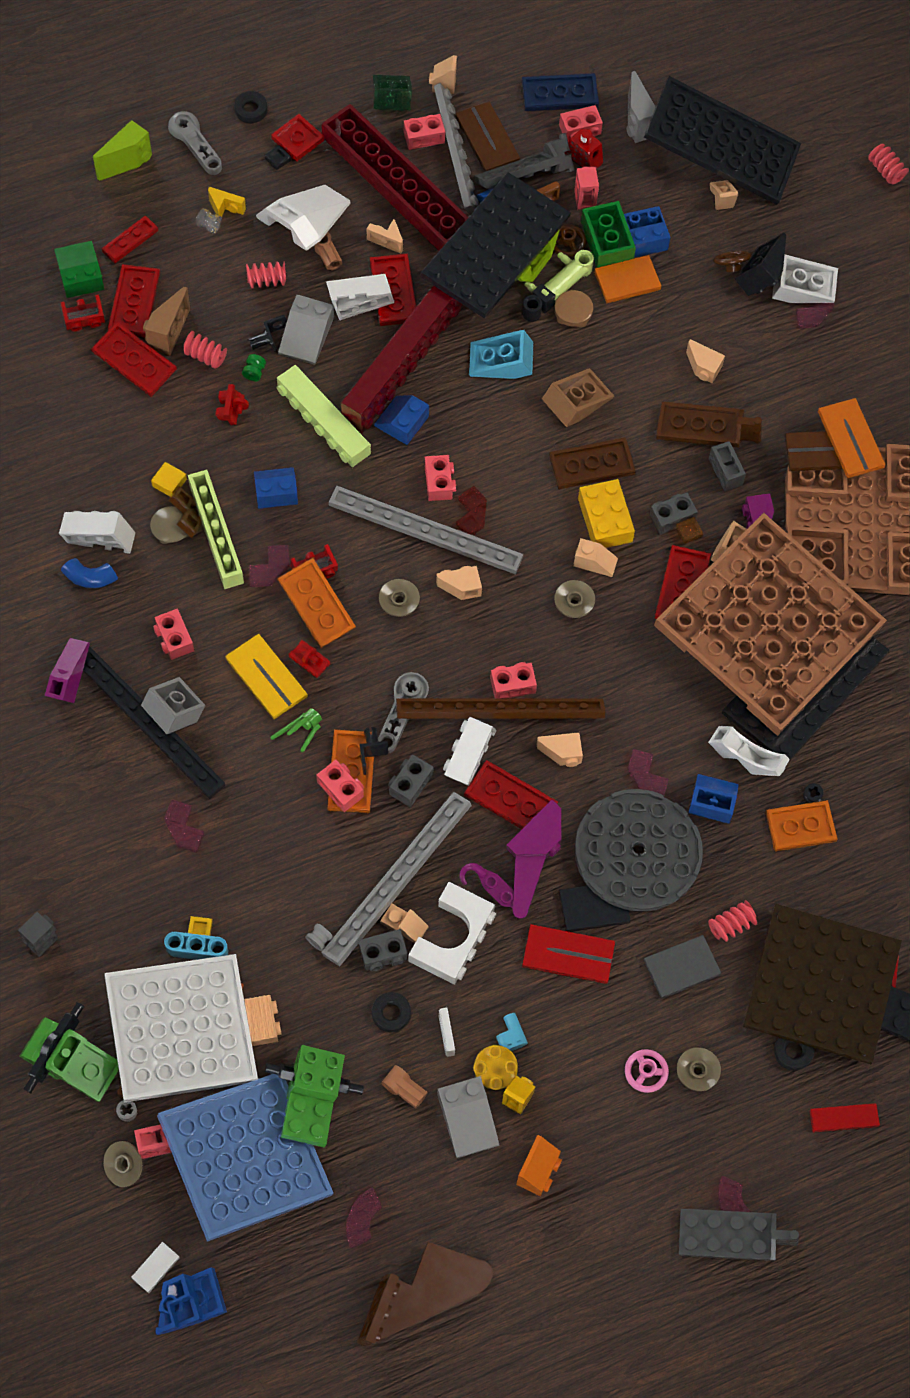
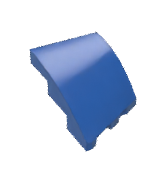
M208 1268L192 1276L181 1274L163 1282L162 1300L159 1305L160 1318L158 1327H156V1334L161 1335L227 1313L215 1268Z

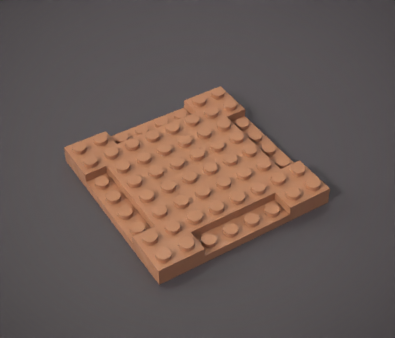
M763 513L656 619L654 626L684 653L688 651L742 699L748 705L747 709L778 736L840 669L883 627L887 620Z

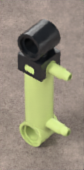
M580 250L576 253L573 260L559 252L558 258L566 265L545 285L541 283L537 287L531 282H525L524 285L532 292V295L525 297L523 301V318L530 322L537 321L541 317V311L547 313L555 305L556 299L562 293L566 292L582 277L590 275L594 260L591 252Z

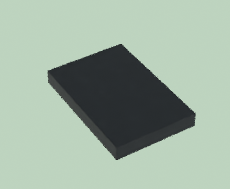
M589 886L559 890L566 931L568 932L622 925L631 922L629 910L606 902L596 895Z

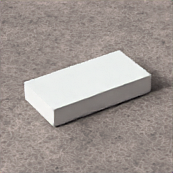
M441 1008L438 1016L445 1054L447 1057L455 1056L448 1009Z
M162 1242L131 1278L146 1292L150 1293L180 1257Z

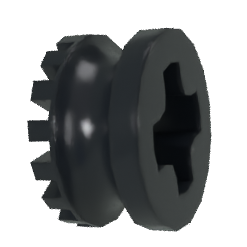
M811 783L805 788L803 797L809 803L820 802L824 792L819 784ZM813 789L816 790L817 794L814 796V798L810 796V792H812Z

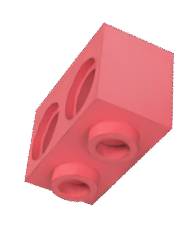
M596 105L560 114L559 126L562 133H566L568 142L581 128L591 130L594 137L602 132L603 122Z
M440 114L404 120V135L408 150L445 143V129Z
M596 167L577 168L574 188L577 210L596 206L599 190Z
M449 455L425 457L428 501L451 500L453 492H456V482L451 479V474H454V464L449 462ZM443 485L445 486V488H439L437 486Z
M178 608L154 617L156 625L153 628L156 636H161L163 640L160 644L164 654H169L170 659L173 660L194 652L193 642ZM168 624L173 625V627L169 629L164 628ZM173 642H181L178 646L172 645Z
M520 662L514 666H498L491 670L490 679L495 698H512L536 693L537 684L532 663ZM526 676L528 679L520 680L518 677ZM504 679L507 681V683L501 684L498 682V680Z
M335 760L316 775L317 783L343 812L347 811L364 797L363 784L357 778H352L350 770L344 763L340 764ZM334 774L340 776L337 780H332L329 777ZM347 789L354 791L351 795H345L343 792Z
M161 1125L134 1130L137 1150L142 1159L172 1153Z

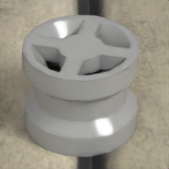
M317 923L314 926L313 932L308 933L305 938L312 946L322 951L325 948L324 944L327 941H331L333 936L325 927Z

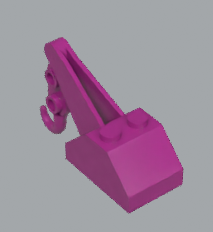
M551 800L506 845L507 850L516 858L514 890L498 874L484 869L477 863H469L462 867L459 877L463 885L467 884L465 880L466 872L469 870L475 871L480 878L483 888L501 906L511 907L516 918H525L528 914L545 859L549 855L551 857L555 856L561 849V808Z

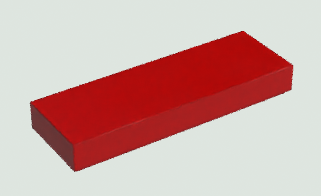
M144 216L102 248V252L113 263H117L158 232V227L147 216Z
M876 1103L809 1110L813 1132L880 1126Z

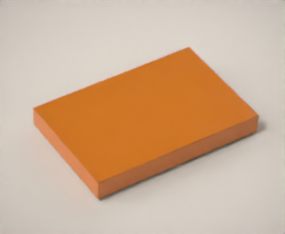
M649 255L595 268L594 271L606 304L661 290L660 281Z
M828 800L769 809L765 812L775 852L833 843L838 840Z

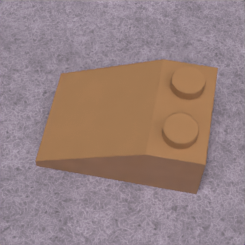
M187 287L181 288L153 311L149 320H146L144 323L145 341L160 354L171 356L189 314L190 302Z
M589 368L552 383L542 400L560 421L568 427L580 422L613 399L614 395Z

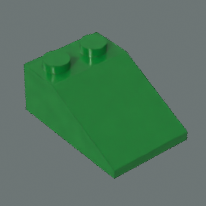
M92 241L54 249L67 298L105 290Z

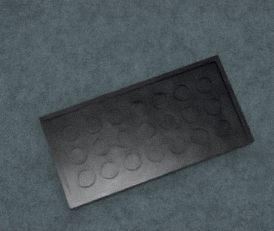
M671 76L665 82L644 138L776 205H778L782 198L801 146L800 142Z
M507 172L425 267L420 277L485 319L568 220L571 212Z
M872 637L778 736L747 709L748 705L737 695L723 709L722 714L766 750L785 754L791 760L885 658L890 650Z

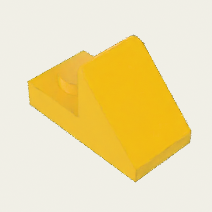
M212 187L208 188L209 201L219 220H221L225 209L232 213L244 214L246 210L244 197Z

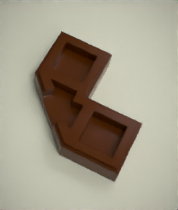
M179 486L168 501L183 513L176 525L192 538L202 525V521L195 511L196 504L194 499Z

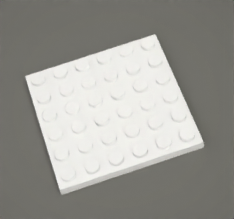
M236 954L105 973L124 1103L245 1084L258 1080Z

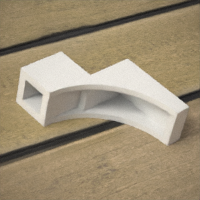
M718 726L708 742L723 758L737 759L753 775L780 776L790 760L785 754L775 753L752 743L733 727Z

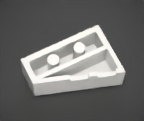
M386 274L326 281L339 320L394 303Z
M98 511L65 512L59 534L69 544L93 547V544L105 546V550H112V547L124 549V553L128 554L131 553L136 533L122 515L116 511H110L109 513Z
M469 717L468 721L464 720L460 732H462L460 740H455L452 747L453 756L451 759H447L443 768L446 771L445 776L468 786L480 766L484 752L486 753L489 747L488 742L491 735L494 736L496 733L493 726Z

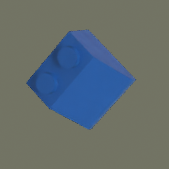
M413 395L396 396L375 422L374 426L408 445L428 419L429 405Z
M294 467L254 472L258 509L298 504Z

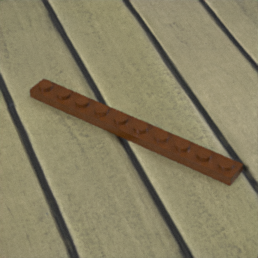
M396 698L397 719H469V717L474 719L605 718L606 713L603 699Z

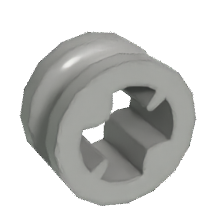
M121 1101L116 1107V1112L122 1121L130 1122L136 1117L137 1108L133 1101L125 1103ZM131 1106L132 1113H127L125 1116L122 1115L123 1111L121 1109Z

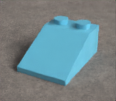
M525 330L471 342L469 375L471 377L515 379L532 375L533 341Z

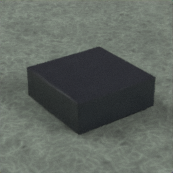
M278 145L265 154V159L278 170L291 161V156Z

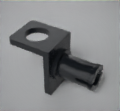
M285 315L263 322L266 329L265 333L249 338L253 350L270 344L274 352H277L271 333L286 327L287 320ZM282 321L280 325L273 326L274 323Z
M369 727L364 730L366 744H360L363 775H366V757L389 754L388 741H378L377 728L371 727L372 735L370 734Z

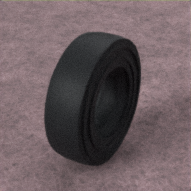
M246 91L236 98L234 111L241 121L257 123L265 118L268 104L266 98L259 92ZM250 102L256 103L258 109L254 112H247L244 109L245 104Z
M384 993L375 1000L372 1006L373 1021L383 1031H400L410 1021L411 1006L408 1000L399 993ZM393 1004L400 1009V1015L397 1019L388 1020L384 1017L383 1009L387 1005Z
M778 1038L774 1046V1054L782 1067L796 1071L810 1064L814 1056L813 1047L799 1044L802 1047V1055L799 1058H791L786 1053V1046L793 1041Z

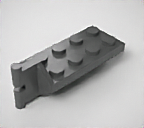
M566 133L559 134V139L545 143L543 152L474 175L475 183L492 190L507 172L517 178L522 176L523 178H528L537 171L545 172L551 170L552 173L566 169L567 172L574 171L571 154H564L565 151L570 150Z
M681 1209L679 1256L776 1261V1245L797 1246L799 1244V1233L796 1230H776V1213Z

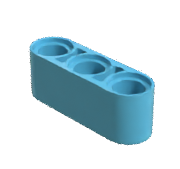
M171 932L164 939L167 953L173 957L199 960L228 955L227 943L221 937ZM173 941L180 942V945L176 948L169 946ZM196 943L201 944L202 947L199 950L191 949L192 945ZM216 946L224 948L220 953H214L213 949Z

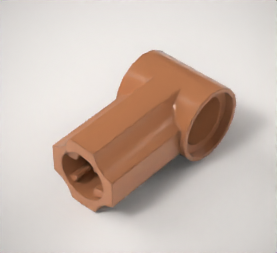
M327 232L322 240L314 245V249L320 255L326 269L333 271L342 265V260L331 241V235Z
M397 1065L391 1069L381 1082L389 1092L394 1095L398 1094L414 1108H417L428 1094L427 1091L411 1080L410 1076Z

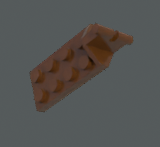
M662 401L656 439L707 445H720L730 441L732 447L739 448L741 440L754 441L757 444L761 442L762 419L761 417H744V409Z

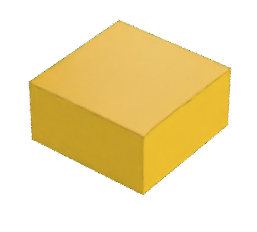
M165 462L152 478L151 483L152 487L171 497L175 489L179 486L182 487L187 477L186 473Z

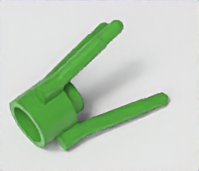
M310 708L306 713H303L296 720L272 735L271 740H274L286 731H288L287 735H291L301 726L306 730L311 728L312 730L301 748V752H304L314 734L320 728L318 723L322 718L316 710Z

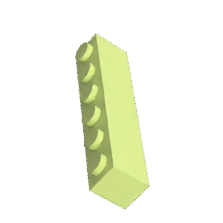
M296 365L277 377L278 392L289 399L291 406L301 412L303 419L314 426L316 433L326 439L329 447L339 453L344 463L348 462L351 467H354L371 454V444Z
M204 470L188 475L189 486L224 589L244 584L243 573L208 471Z

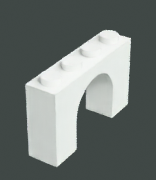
M448 882L439 898L438 907L460 917L466 923L469 930L467 939L458 947L446 949L418 937L409 953L408 961L455 985L457 979L462 980L467 970L464 966L467 961L471 962L477 951L474 948L477 942L481 943L486 935L484 929L487 924H492L496 913L494 912L495 904Z

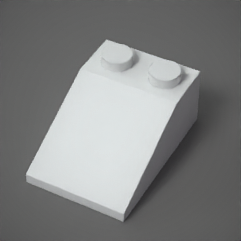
M785 255L783 272L779 276V282L773 287L772 299L788 303H834L838 268Z

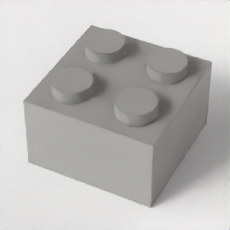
M180 677L149 688L141 704L166 734L197 723L206 706Z

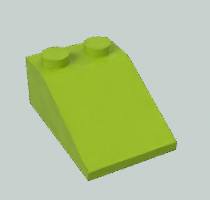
M132 120L93 155L97 179L103 180L138 168L144 162L149 161L152 156L149 132Z

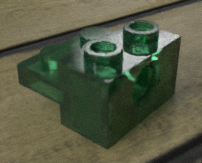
M373 75V109L411 110L412 85L410 76Z

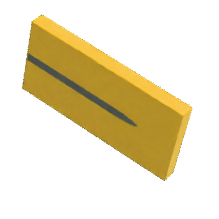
M257 634L225 656L228 663L273 719H276L308 697L306 691L260 634Z

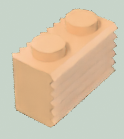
M271 995L244 999L252 1046L278 1042L277 1035L282 1034L280 1022H275L274 1014H278L276 1001H271Z

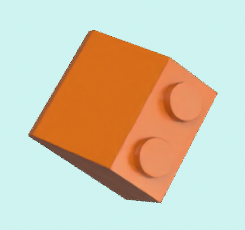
M537 1135L518 1175L516 1185L540 1197L543 1191L548 1192L553 1181L550 1179L552 1171L557 1172L562 1162V1159L559 1158L561 1151L543 1137Z

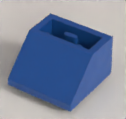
M659 206L624 214L636 247L634 258L668 250L670 234Z
M698 774L688 813L729 824L733 815L739 784Z

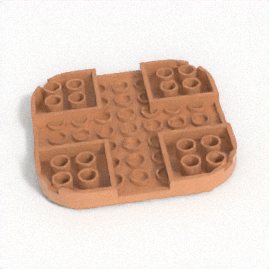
M886 444L885 448L878 447L886 464L885 467L851 478L846 477L843 469L789 471L788 466L785 477V532L854 592L910 595V445Z

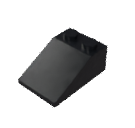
M785 233L758 246L736 276L735 280L748 296L754 293L759 294L767 286L772 287L779 282V276L782 274L784 267Z

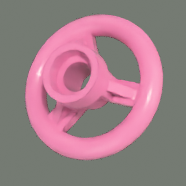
M649 1049L636 1051L628 1058L625 1064V1076L628 1083L640 1092L650 1093L657 1091L664 1086L668 1079L669 1069L667 1062L656 1051ZM643 1056L655 1058L660 1063L661 1068H657L656 1063L652 1059H644ZM637 1059L640 1075L635 1081L631 1068ZM648 1067L651 1072L646 1073L643 1068ZM654 1075L661 1076L660 1080L654 1085H642L646 1078Z

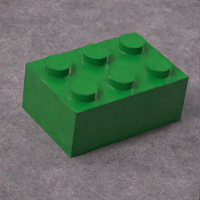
M619 201L582 209L581 224L597 268L634 259L636 247Z

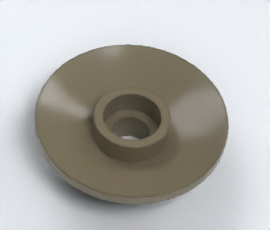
M394 579L387 582L379 593V603L382 609L396 617L411 614L416 610L420 601L417 587L405 579ZM402 599L403 602L397 603L396 600Z
M570 580L561 584L556 590L555 605L563 615L571 618H580L592 611L595 605V594L588 584L578 580ZM576 600L578 603L573 604L571 601Z
M691 1048L685 1051L678 1060V1078L690 1090H709L715 1086L720 1078V1062L711 1051L705 1048ZM699 1068L702 1074H695L694 1069Z
M126 1141L115 1142L109 1146L104 1155L103 1163L107 1177L113 1184L120 1187L133 1185L139 1179L142 1172V1158L137 1148Z

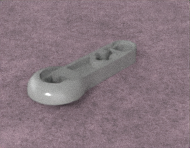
M187 111L174 114L168 123L169 132L174 137L184 141L208 174H219L222 170L221 159L200 133V124L197 117ZM212 162L218 164L216 168H210L208 165Z
M405 673L395 682V702L378 737L379 742L385 738L393 741V745L388 748L389 753L395 750L409 720L397 719L396 698H426L428 695V682L418 673ZM415 685L416 691L408 692L407 686ZM398 721L400 727H395L393 735L390 733L392 730L391 723Z

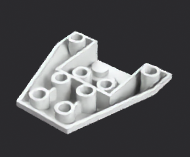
M322 185L280 198L259 212L256 217L268 226L278 221L291 230L295 244L304 250H308L322 240L350 205V200L327 185Z

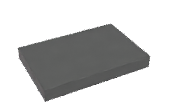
M704 935L644 958L645 965L661 999L721 975V971Z

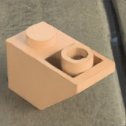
M464 566L458 570H444L437 573V586L460 600L480 597L482 594V585L477 566Z

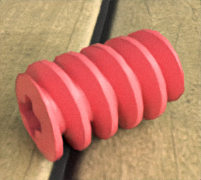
M880 144L871 151L868 159L877 168L878 172L882 173L883 178H886L887 183L896 184L908 174L909 169L904 168V163H899V157L894 158L896 154L895 152H890L891 147H885V144Z
M278 261L275 267L272 266L271 262H268L267 268L261 263L259 269L255 263H253L252 269L246 264L247 280L252 289L255 283L261 288L263 282L269 287L271 281L275 287H277L278 281L281 282L282 286H285V261L282 267Z
M192 330L184 342V354L187 356L191 355L193 359H198V361L204 362L206 365H211L214 369L220 367L226 357L227 348L221 351L222 345L220 343L215 348V341L212 340L208 344L207 337L201 341V334L194 338L195 332Z
M746 900L744 903H739L737 908L731 907L730 912L724 911L722 915H717L715 920L710 919L708 921L710 930L715 938L718 940L722 938L725 942L728 941L727 934H730L732 938L736 937L734 930H737L740 934L743 933L742 926L749 930V922L755 926L757 925L756 914L750 903Z

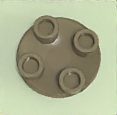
M169 506L158 510L153 515L150 523L151 531L162 544L178 542L188 537V534L176 525L183 513L176 507Z

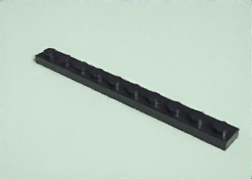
M89 646L83 671L209 799L225 787V782L175 732L166 734L141 706L143 700Z

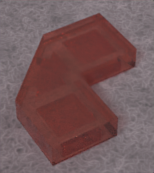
M472 486L458 497V500L469 513L456 521V526L464 533L475 535L484 528L487 499L475 486Z

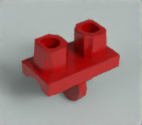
M228 384L227 390L219 391V401L221 404H225V407L216 408V417L219 420L228 421L230 425H236L238 414H242V410L249 408V402L244 399L245 395L235 390L234 384Z
M303 640L289 653L291 659L316 678L331 664L327 658Z

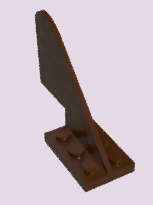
M427 1242L411 1285L398 1280L399 1276L392 1273L381 1277L357 1343L363 1346L374 1344L480 1294L492 1279L493 1269L491 1265L485 1261Z

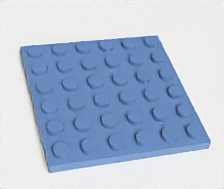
M271 1074L160 1112L157 1115L207 1242L333 1195L332 1188L314 1146L281 1138L288 1100L286 1099L288 1084L285 1079L279 1078L277 1074Z

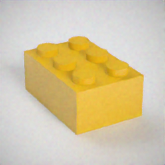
M616 479L580 487L578 500L591 541L600 543L605 548L633 542L635 530L619 480Z

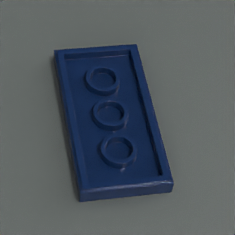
M595 73L522 77L525 111L580 109L594 105L599 108Z

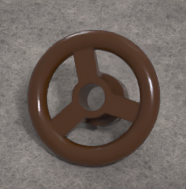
M565 224L559 229L561 236L557 238L553 250L556 254L562 252L568 257H574L578 251L585 249L587 244L586 235L579 227ZM576 233L581 238V244L578 248L574 244ZM563 244L565 246H568L572 251H563L559 249L556 245Z
M747 251L722 253L715 256L713 262L717 265H725L726 272H735L741 270V262L749 260L751 253Z

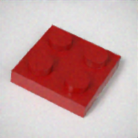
M300 114L271 134L272 140L280 145L296 162L324 141V135Z

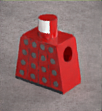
M581 128L569 139L570 150L565 151L564 154H571L572 160L581 168L596 167L597 169L603 164L602 143L592 135L591 130Z

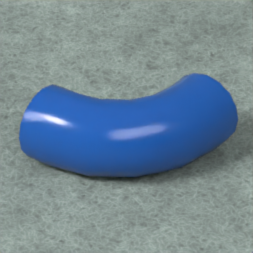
M77 558L67 561L61 568L62 573L70 581L87 589L102 588L118 580L115 571L108 563L97 568H88L83 566Z

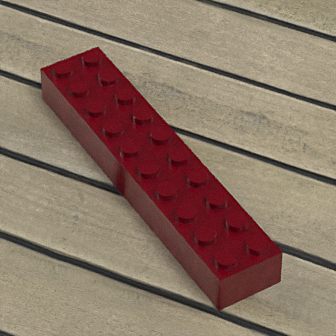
M351 104L321 124L324 140L438 251L444 247L469 218Z
M433 286L341 402L342 415L360 434L365 429L371 427L375 416L382 413L385 403L393 399L396 389L399 386H403L407 375L416 369L417 362L427 355L431 344L434 345L437 342L442 330L445 331L450 324V320L459 314L463 304L437 287Z

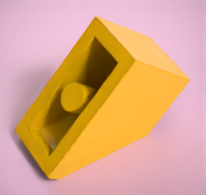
M515 1076L504 1091L502 1104L522 1114L535 1091L533 1082L522 1076L520 1078Z

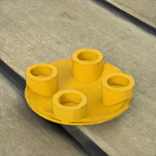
M492 1045L479 1052L473 1069L476 1077L481 1076L483 1086L493 1090H500L508 1087L515 1076H517L518 1063L515 1055L508 1048Z

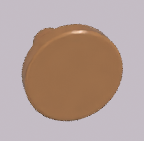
M576 290L562 293L555 302L554 311L557 322L572 327H585L593 314V303L590 297Z

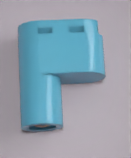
M510 1013L506 1015L503 1019L508 1031L497 1035L496 1038L500 1046L513 1051L527 1045L528 1042L516 1014Z

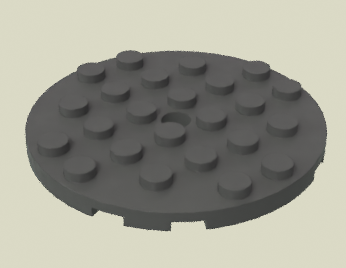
M628 789L612 793L611 796L596 802L587 811L577 830L575 859L583 880L601 899L622 909L652 911L673 904L692 887L702 864L703 847L697 826L694 825L683 807L654 791ZM636 845L643 847L644 853L638 855L634 852L633 847Z

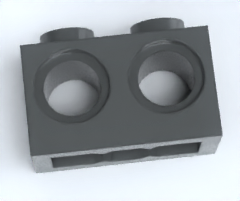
M730 441L711 447L709 461L724 492L743 486L746 473Z
M684 493L682 495L676 494L664 502L658 501L651 506L649 516L659 535L695 522L698 511L689 494ZM678 507H683L686 510H680ZM660 514H665L668 517H661Z
M413 754L409 760L405 759L400 766V773L398 776L394 775L388 784L389 795L410 808L434 773L433 766ZM418 769L421 772L419 774H412L410 771ZM402 785H406L409 787V789L407 791H402L399 789V787Z
M36 912L18 931L24 944L40 957L58 940V937L55 933L57 929L53 926L54 922L46 914L41 916Z
M401 929L358 940L365 971H378L385 965L392 964V966H397L404 963V960H407V950ZM390 946H397L400 950L392 953L388 948ZM375 951L379 955L376 958H369L367 954Z

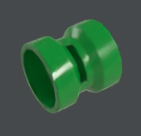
M250 354L246 360L247 366H244L242 370V375L250 381L257 382L261 379V371L266 366V360L259 355Z

